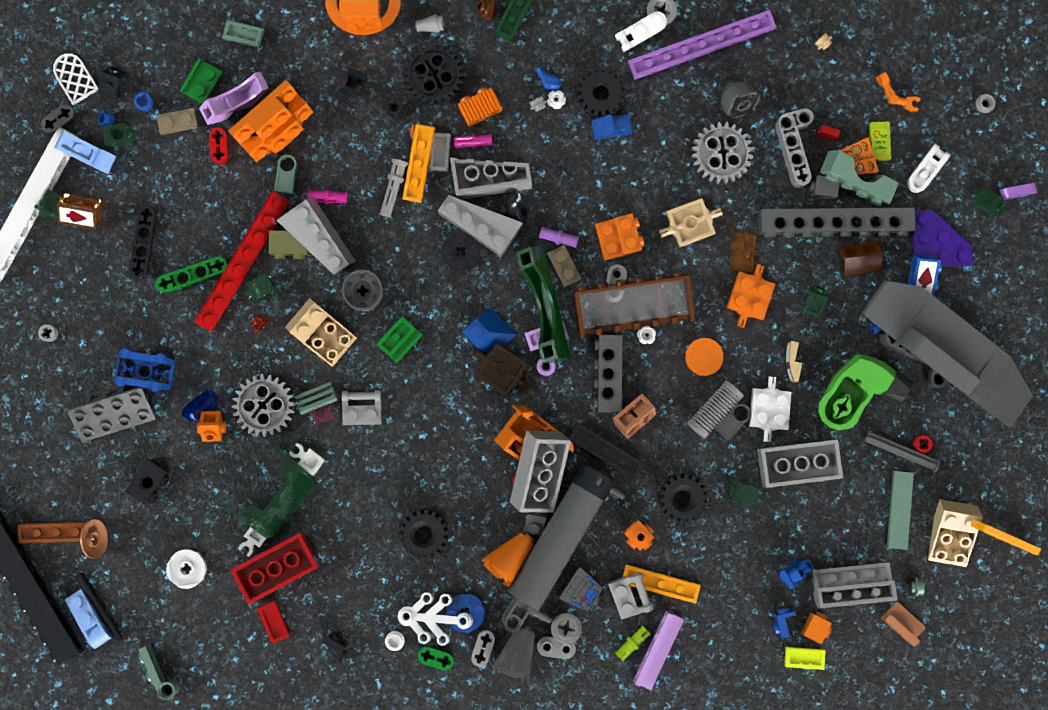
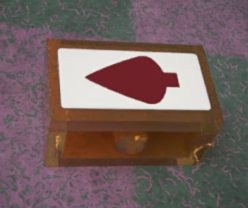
M63 194L57 203L58 223L87 229H97L103 219L101 200Z

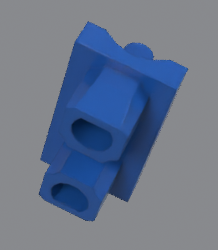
M797 557L780 571V578L784 583L788 584L789 589H792L814 567L808 558L801 560L800 557Z

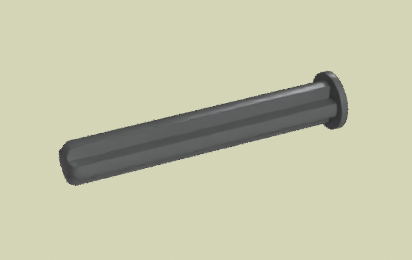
M870 431L865 436V442L932 469L934 473L940 466V458L935 459Z

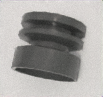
M361 269L353 271L345 278L342 285V294L344 300L351 308L356 311L366 312L373 310L379 305L383 297V288L376 274ZM363 286L366 290H369L368 293H365L364 297H362L361 293H358V290H361Z

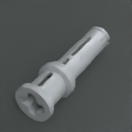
M392 159L391 161L393 163L392 169L387 176L389 183L379 215L391 218L399 186L404 182L403 175L405 168L409 164L398 159Z

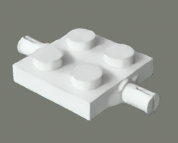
M768 377V388H752L749 427H758L764 430V442H772V431L778 429L788 430L791 392L775 389L777 377Z

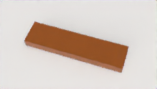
M86 522L18 524V543L80 542L81 531Z

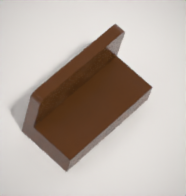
M877 241L840 247V255L844 261L845 276L882 270L883 251Z

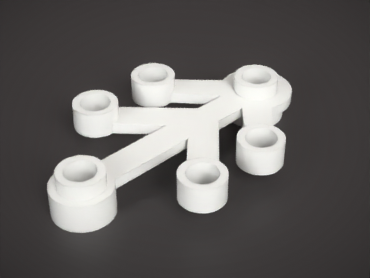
M430 592L423 593L421 599L414 606H406L400 609L398 613L399 622L404 626H411L418 635V641L422 644L428 643L431 640V635L429 632L424 631L417 621L425 622L437 637V643L442 646L449 643L450 637L436 623L457 624L461 629L469 628L473 623V618L469 613H461L458 616L436 615L445 606L452 603V596L450 594L441 595L439 601L425 614L418 612L426 604L433 602L434 597ZM425 595H429V602L425 601ZM445 596L449 598L447 604L443 602ZM405 613L410 615L409 620L404 618ZM462 617L467 621L465 625L461 623ZM423 634H425V635L427 636V640H426V641H423V640H422V635H423ZM441 636L446 637L445 643L441 642Z

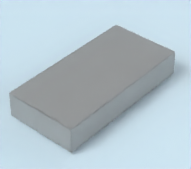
M434 133L429 171L449 172L451 134Z

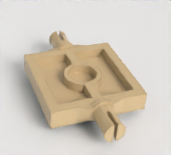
M701 198L666 211L669 227L659 230L662 238L673 234L680 248L715 235L712 219L723 214L720 212V208L709 212Z

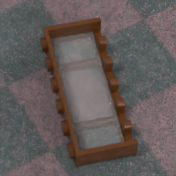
M677 271L672 273L673 276L665 277V274L653 275L654 278L652 279L637 277L632 282H627V279L617 280L615 281L616 284L608 285V282L597 283V287L589 288V285L577 286V290H573L580 337L583 338L585 337L584 335L594 333L595 335H601L603 332L608 331L621 332L622 329L628 328L641 329L642 326L649 325L656 327L662 323L669 322L677 324L683 320L695 321L690 275L684 274V271Z

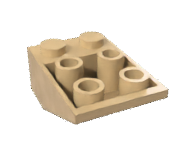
M310 298L285 326L293 336L332 367L357 339L356 336Z
M939 500L933 522L928 554L929 561L967 567L978 533V529L971 527L973 519L981 522L983 518L978 506Z

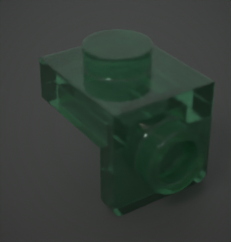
M986 186L972 199L975 205L988 213L990 219H994L996 215L999 216L1005 207L1003 197Z
M48 189L40 205L35 204L34 208L39 210V215L47 219L50 216L57 219L60 213L59 207H63L67 199Z

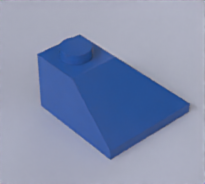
M491 307L478 316L462 332L484 354H487L495 343L504 347L517 335Z

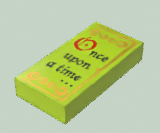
M870 122V144L875 160H891L890 122Z

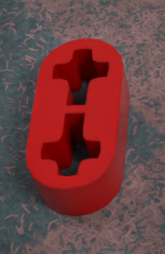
M214 128L209 133L210 158L214 163L222 165L229 159L228 135L222 128ZM218 132H220V134L223 136L220 138V144H218L217 139L214 138V136H217ZM218 148H220V152L224 154V156L221 157V160H218V158L215 157V155L218 154Z

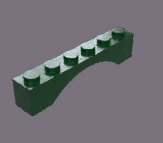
M530 246L516 252L520 271L527 279L533 291L539 310L540 338L538 347L542 363H556L571 358L545 248Z

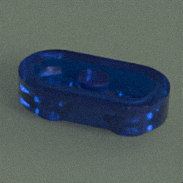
M212 390L204 391L183 408L182 416L189 422L198 420L202 411H208L215 407L218 396Z

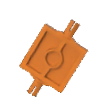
M759 264L756 266L754 275L738 272L726 307L740 315L737 326L745 328L747 318L753 317L764 320L775 287L774 283L765 281L761 277L764 266Z

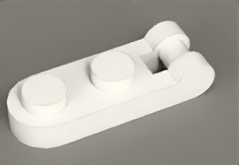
M661 12L651 13L617 33L615 37L617 41L621 42L623 52L632 49L662 31L667 25L666 16ZM629 34H631L634 38V40H632L631 42H629L626 37Z
M936 143L907 180L908 189L914 193L922 192L950 157V154L940 150V146ZM934 155L937 156V157L939 158V161H936V160H935L934 158H932V157H933Z

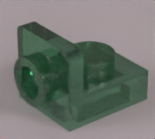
M809 286L802 312L820 318L829 298L827 291L821 286Z

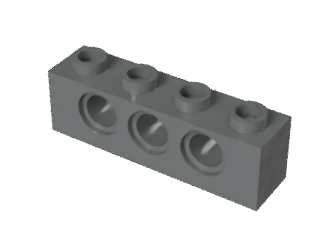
M599 335L598 339H595V351H598V359L594 360V370H598V378H594V389H598V397H594V408H597L599 413H619L622 411V335ZM605 350L613 352L611 360H606L603 357ZM605 369L612 370L613 377L611 379L603 377ZM604 388H610L613 391V396L610 399L603 396Z

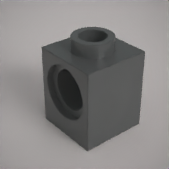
M817 175L810 181L809 191L812 192L811 197L835 200L838 197L839 182H833L828 180L826 176Z

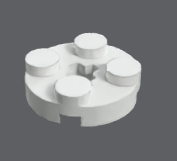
M184 549L176 552L167 563L166 572L169 580L177 585V587L188 589L197 586L204 580L207 565L200 552ZM185 563L192 568L189 574H186V571H182Z

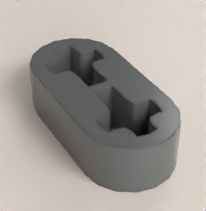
M61 105L42 120L41 127L48 134L54 135L59 128L64 129L75 120L76 112L69 105ZM65 110H67V111L69 112V113H68V114H69V117H68V118H66V117L64 116V115H65V114H64V111H65ZM50 121H51L52 123H54V124H53V126H54L53 129L48 128V127H49V124H48V123H49Z

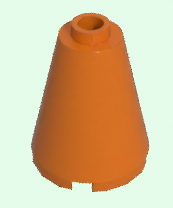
M519 533L486 555L481 561L484 562V566L497 579L503 578L505 580L503 584L510 587L534 547L532 543L534 540L527 533L524 535Z

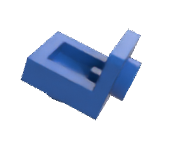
M789 607L780 608L777 613H773L775 619L773 628L775 634L784 639L790 637L785 618L796 615V612L793 609H789Z

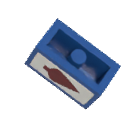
M913 253L908 284L921 286L934 296L935 291H938L939 288L937 278L938 273L942 271L941 260L936 255Z

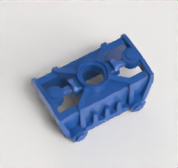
M123 348L118 354L114 383L119 387L131 385L151 388L153 392L171 390L176 362L167 358L162 353L150 355L131 352L128 348ZM122 358L133 360L137 365L128 367L122 363ZM161 364L170 365L171 370L160 372V369L156 367ZM144 366L150 368V374L147 377H143L140 373L141 368ZM127 371H131V374L135 375L131 378L119 377L120 373H126ZM163 376L164 379L169 381V384L159 383L154 378Z

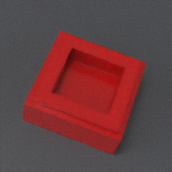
M823 125L818 129L816 136L835 141L839 137L840 131Z

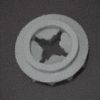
M651 0L647 6V14L659 12L656 9H661L665 4L666 14H663L666 16L667 24H670L677 14L675 2L673 0Z
M560 614L551 624V634L556 641L562 644H572L579 639L582 633L581 622L572 614ZM567 622H569V629L572 631H568L566 636H564V630L561 627L564 628Z

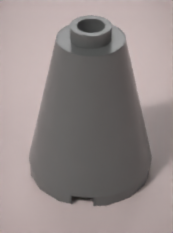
M522 625L518 631L512 633L494 662L493 670L516 679L520 677L522 681H529L535 635L531 627Z

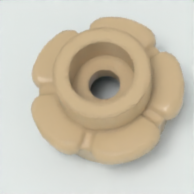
M825 33L815 42L818 50L821 48L825 50L832 43L830 40L832 36Z

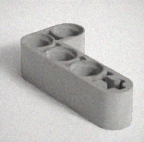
M809 109L785 113L781 115L775 124L788 174L795 188H803L811 181L810 168L799 134V130L807 128L814 119V115ZM799 116H805L807 123L801 122ZM781 121H787L789 123V128L783 127L781 125ZM786 139H793L795 145L789 146L786 142ZM792 156L798 157L800 164H794ZM800 175V177H804L805 179L802 181L801 179L798 180L797 177Z

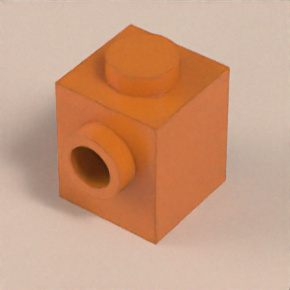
M810 612L800 633L822 644L824 638H827L831 633L832 627L830 626L832 623L827 621L828 617L824 614L817 612L815 615Z

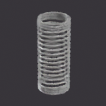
M725 381L720 386V389H717L715 394L710 397L711 399H708L706 404L701 406L697 414H694L687 423L701 437L706 438L709 432H712L711 429L716 427L714 423L719 424L717 421L721 422L720 419L726 417L725 414H728L730 409H733L731 406L735 407L734 404L740 402L744 396L733 384Z

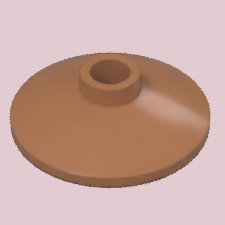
M89 520L82 528L80 544L83 553L88 558L97 559L106 550L108 543L107 530L101 521Z

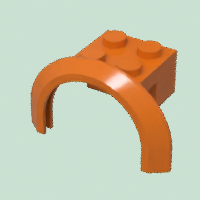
M325 0L326 10L330 19L342 30L357 35L374 34L387 28L396 19L401 5V0H389L387 12L381 19L380 0H339V10L337 0Z
M523 404L512 406L516 410L515 414L494 439L503 450L517 460H520L526 430L559 432ZM571 442L569 450L574 452L573 443Z

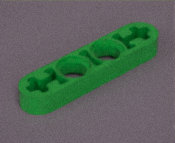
M214 257L164 274L157 278L156 288L163 293H170L220 276L227 267L228 261L223 257ZM218 261L224 263V265L222 266V270H219L218 268L210 269L208 266V264H210L211 267L217 266ZM203 266L206 268V275L199 277L196 271L199 267ZM181 273H187V282H179L178 277ZM172 276H174V281L177 284V286H175L174 283H170L167 285V289L161 287V284H163L164 279L165 281L170 282L173 281Z

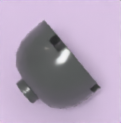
M745 81L732 82L726 86L721 96V105L727 116L731 119H736L746 115L747 111L745 110L751 107L753 109L758 104L760 95L750 83Z

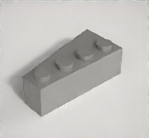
M450 158L456 198L460 200L532 189L529 163H500L490 160L474 161V159L460 160Z
M448 195L438 210L440 216L474 237L475 240L500 257H502L523 227L522 222Z
M315 198L304 200L276 220L332 274L340 273L356 262Z

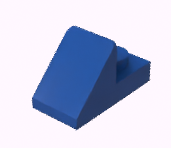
M609 114L592 121L594 140L632 134L629 114L615 117Z

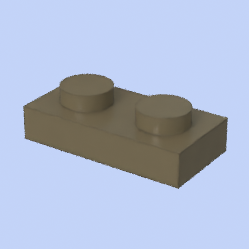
M194 108L156 115L161 135L199 128Z
M565 245L547 253L564 288L581 280Z

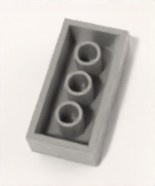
M526 430L510 503L519 512H554L571 440L563 433Z
M838 440L757 449L761 482L764 488L843 478Z

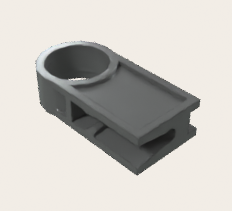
M745 404L735 405L714 429L723 438L729 440L749 420L751 416L749 407ZM739 406L747 410V417L743 421H739L734 417V410Z

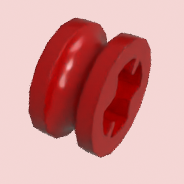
M917 436L913 440V448L918 452L926 453L932 448V440L928 436ZM920 440L926 441V448H919Z

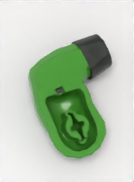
M856 354L832 377L819 402L818 412L822 421L830 428L836 430L850 429L857 424L863 409L870 402L874 394H879L880 398L899 405L908 395L913 382L899 370L892 369L883 361L871 356Z

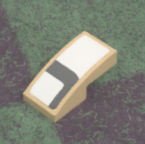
M790 341L787 344L786 364L790 381L796 383L799 381L802 363L795 362L799 343Z

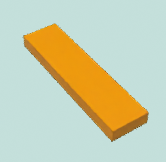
M419 124L415 126L403 200L422 203L435 127Z
M975 519L972 520L971 527L1032 554L1039 555L1040 548Z
M625 565L622 577L641 572L645 590L696 604L701 587L700 584ZM629 583L630 586L636 587L635 583Z

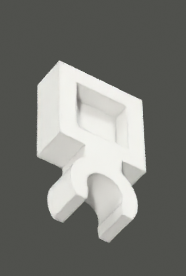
M296 443L295 445L300 449V452L295 454L290 451L289 454L293 458H300L301 460L298 465L310 474L315 475L325 462V459L311 448L305 452L304 447Z
M255 520L244 535L248 539L247 542L242 543L238 549L241 551L244 546H248L249 552L247 556H251L255 550L254 546L256 545L260 548L272 531Z

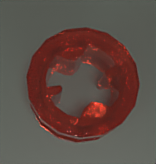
M260 314L251 322L250 327L255 328V332L258 333L267 325L268 320L263 319V315Z

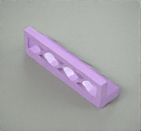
M665 611L633 679L635 685L652 690L684 621L683 618Z

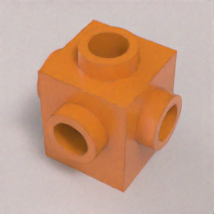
M221 411L201 412L200 421L197 423V432L201 434L202 442L222 441L223 433H226V422L222 420Z
M636 520L623 532L629 538L626 542L633 549L637 547L639 550H646L653 544L652 539L654 536L652 533L654 531L647 523L643 525L639 520ZM642 533V538L637 539V535Z

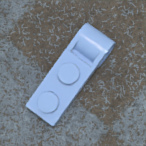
M63 130L54 146L55 149L107 174L116 159V156L99 149Z
M83 589L78 590L65 599L77 624L92 648L96 649L113 637L106 625L102 623Z

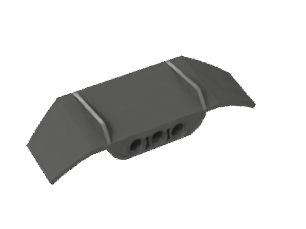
M884 281L863 310L862 314L1010 429L1033 397L1011 356L923 287Z

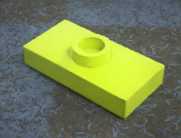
M785 646L784 666L824 670L825 649Z

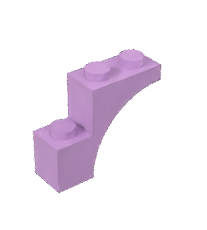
M256 72L230 91L206 99L199 109L207 125L225 121L234 111L253 107L269 87L261 72Z

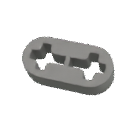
M482 630L477 637L471 659L473 664L478 667L486 665L495 642V635L491 630ZM489 634V638L492 641H488L486 647L482 646L483 639L481 636ZM481 649H483V657L486 659L477 662L475 654L479 655Z

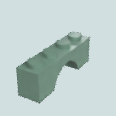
M840 150L828 151L820 171L826 175L828 180L841 183V187L856 191V195L862 198H869L870 202L877 206L890 204L898 186V182L885 175H873L868 181H863L855 171L854 158Z

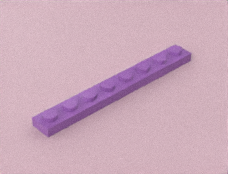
M770 10L628 60L627 63L635 80L775 30L776 25Z

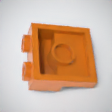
M633 213L595 224L604 261L640 253L642 247L645 246L642 235L638 236L637 229L640 228L638 218L633 217Z

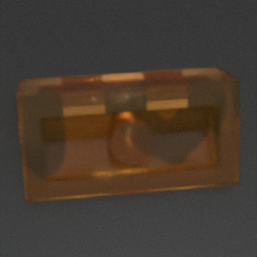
M746 233L732 234L730 271L753 273L756 235Z

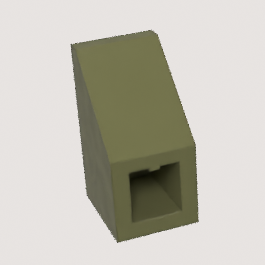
M269 231V254L274 256V259H286V256H293V259L303 260L305 256H310V252L288 231Z

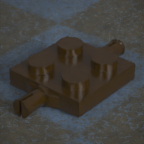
M495 343L487 354H484L477 348L472 355L481 360L480 367L474 375L507 396L516 385L525 390L530 387V383L522 379L523 371L528 364L499 344Z

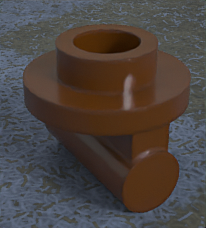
M479 1L476 7L478 16L492 21L496 1Z

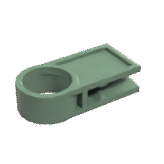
M283 155L278 160L274 188L276 193L294 194L298 163L291 155ZM292 159L295 164L294 168L290 171H283L281 168L283 160Z

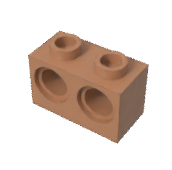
M641 394L613 418V421L618 430L628 439L656 415V410L651 402Z

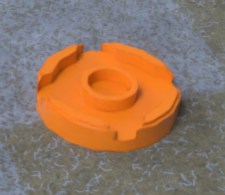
M710 338L694 340L685 352L687 367L699 376L714 374L723 363L721 346Z

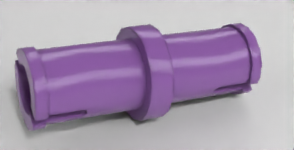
M544 227L541 228L539 238L553 241L557 245L564 244L574 248L577 247L579 236L563 233V230L559 229V231Z

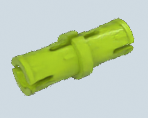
M642 625L631 638L628 637L626 639L627 642L615 654L624 662L635 649L638 650L640 648L639 645L651 635L650 632Z

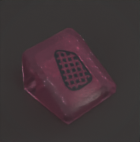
M330 404L311 411L315 425L334 419Z

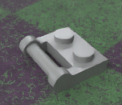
M375 390V392L342 391L343 425L382 424L381 390ZM349 400H375V405L349 406Z
M641 572L608 582L621 620L643 612L647 613L654 609L653 603L649 601L642 582L643 576ZM629 583H635L642 605L637 606Z

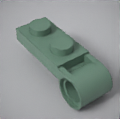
M151 644L138 649L139 660L147 669L146 677L148 681L152 682L153 686H155L161 699H171L179 692V683L174 679L165 680ZM165 685L172 687V694H168L165 691Z

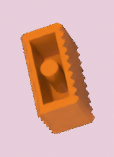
M484 87L478 90L475 96L462 98L460 100L461 103L458 104V108L468 128L502 111V106L492 87L489 89Z

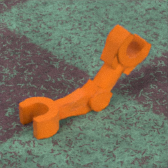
M886 72L876 77L878 84L885 91L889 104L902 105L904 109L910 112L918 111V108L912 106V101L920 102L919 97L902 98L895 95L889 84L890 80Z

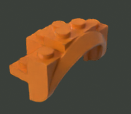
M284 80L264 100L231 127L228 132L258 162L267 153L273 152L276 154L297 137L303 130V121L313 111L297 94L290 83Z

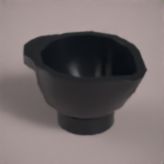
M516 190L506 199L504 204H501V212L503 216L519 219L520 222L525 223L528 216L526 203L519 191Z

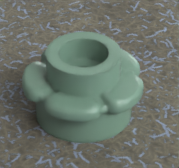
M918 577L911 581L910 584L911 593H914L916 597L924 595V580L918 579Z

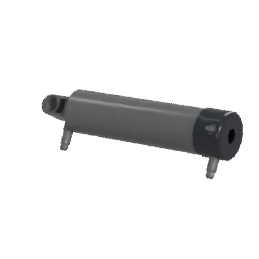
M582 463L566 494L508 590L513 598L504 611L501 620L505 628L510 632L518 631L528 614L544 622L551 623L552 618L540 611L547 596L609 493L620 499L625 497L624 493L614 487L616 483L614 479L587 463ZM511 617H515V623L512 625H508V619Z

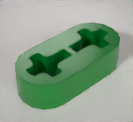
M424 646L418 653V659L421 663L437 669L449 670L454 664L453 655L438 648ZM429 650L430 655L435 656V659L429 657L428 660H425L421 654ZM445 656H448V660L451 663H447L446 666L442 665V661L437 660V657L444 659Z

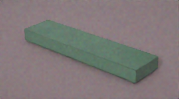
M893 471L887 548L908 550L914 473Z

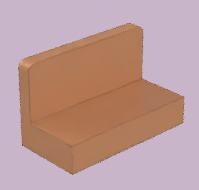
M895 602L881 618L910 645L915 647L920 642L917 637L925 629V626L899 602Z

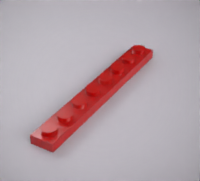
M271 191L195 318L194 323L210 332L213 331L267 241L269 231L274 229L277 224L276 220L281 217L289 204V200L275 191Z

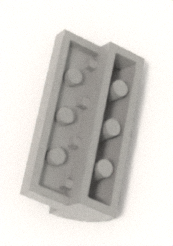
M889 562L811 571L814 586L813 595L818 609L898 600Z

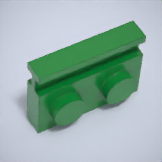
M198 59L180 92L203 104L206 99L210 98L224 73Z
M401 317L376 345L398 363L423 335L406 319Z

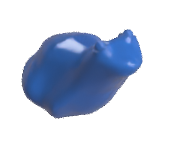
M541 66L534 69L545 89L558 90L561 87L562 81L558 76L546 73Z

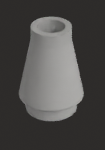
M435 14L417 20V32L440 33V31L444 30L443 16Z

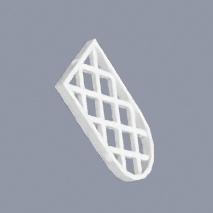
M64 54L56 59L53 66L55 77L72 105L98 91V86L78 56ZM68 56L74 57L73 63L67 62ZM77 59L79 60V62L81 63V65H80V64H76V60H77ZM58 63H63L62 70L57 69ZM66 64L72 65L71 72L64 71ZM75 66L81 67L80 74L73 73ZM83 70L86 71V73H87L88 76L82 75V74H83ZM64 73L70 74L68 81L62 80ZM73 75L79 76L77 83L71 82ZM82 77L88 78L86 85L80 84ZM90 80L92 81L95 87L89 86ZM62 82L67 83L66 88L64 87ZM70 84L76 85L75 92L69 91ZM79 86L85 87L84 94L78 93ZM69 93L74 94L73 100L70 97Z

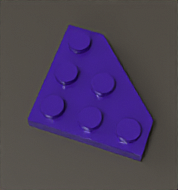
M915 210V231L912 232L913 253L936 255L941 260L942 267L973 265L972 246L933 210Z

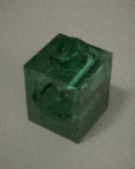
M126 123L102 127L105 146L115 149L133 145L134 131ZM119 132H123V137L116 140V135Z
M267 273L246 283L248 289L245 291L249 299H254L256 302H260L278 292Z
M734 481V485L731 484L729 487L728 496H730L732 501L755 507L760 488Z

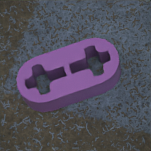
M1036 183L1001 189L999 192L1001 200L1035 194L1037 193Z

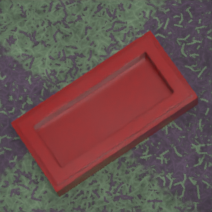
M276 600L257 608L272 644L291 636Z

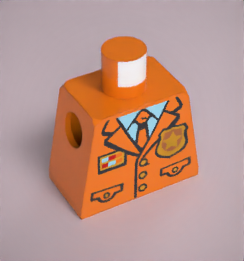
M869 137L840 150L854 158V168L859 178L873 176L879 172Z

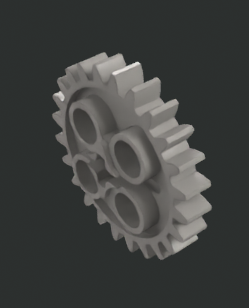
M720 122L717 123L716 128L713 124H710V130L705 127L703 129L704 134L698 133L697 135L700 140L695 139L693 142L697 146L691 149L696 152L691 158L697 159L693 166H700L697 172L703 171V178L707 175L710 176L709 182L716 178L717 184H719L721 179H723L724 184H727L728 178L732 182L735 181V176L740 179L742 177L741 172L746 173L748 171L745 166L750 167L752 164L748 160L753 158V155L749 153L754 149L748 147L752 141L745 140L748 134L741 135L742 128L736 131V124L729 128L728 122L725 123L724 127H722ZM719 137H722V151L726 153L724 158H722V154H718L721 150ZM726 139L734 140L735 146H728ZM707 142H715L716 148H709ZM734 157L737 160V165H731L728 158ZM715 159L719 166L716 168L712 167L709 161ZM723 160L726 167L725 170L722 168Z
M261 374L259 380L254 375L253 382L246 379V386L240 384L243 390L235 391L239 397L233 398L237 405H233L232 408L238 411L233 416L240 417L236 422L244 423L242 429L249 427V434L255 430V436H259L261 431L264 437H267L268 431L271 435H275L274 429L282 432L281 425L288 427L285 421L292 420L289 413H295V411L290 408L296 405V403L290 402V399L295 396L288 395L291 388L284 389L286 382L279 384L280 378L277 377L273 381L272 375H269L266 380L265 375ZM265 386L268 394L265 397H261L259 390ZM275 392L276 395L272 399H270V401H268L271 395ZM279 399L282 402V407L279 410H275L273 403ZM249 401H253L255 407L249 412L246 409V404ZM267 402L266 406L268 408L260 410V408L262 407L260 403ZM260 410L256 417L253 419V414ZM263 414H267L269 417V421L266 424H262L260 421V417Z

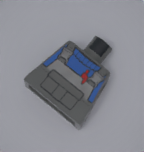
M580 566L577 567L559 595L561 600L586 611L590 609L592 604L602 610L608 601L599 595L603 589L602 586Z

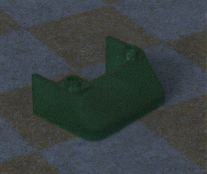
M271 443L269 445L270 449L283 458L279 464V473L287 479L263 511L256 506H248L241 514L226 503L222 505L266 539H273L280 533L315 487L314 477L295 460Z

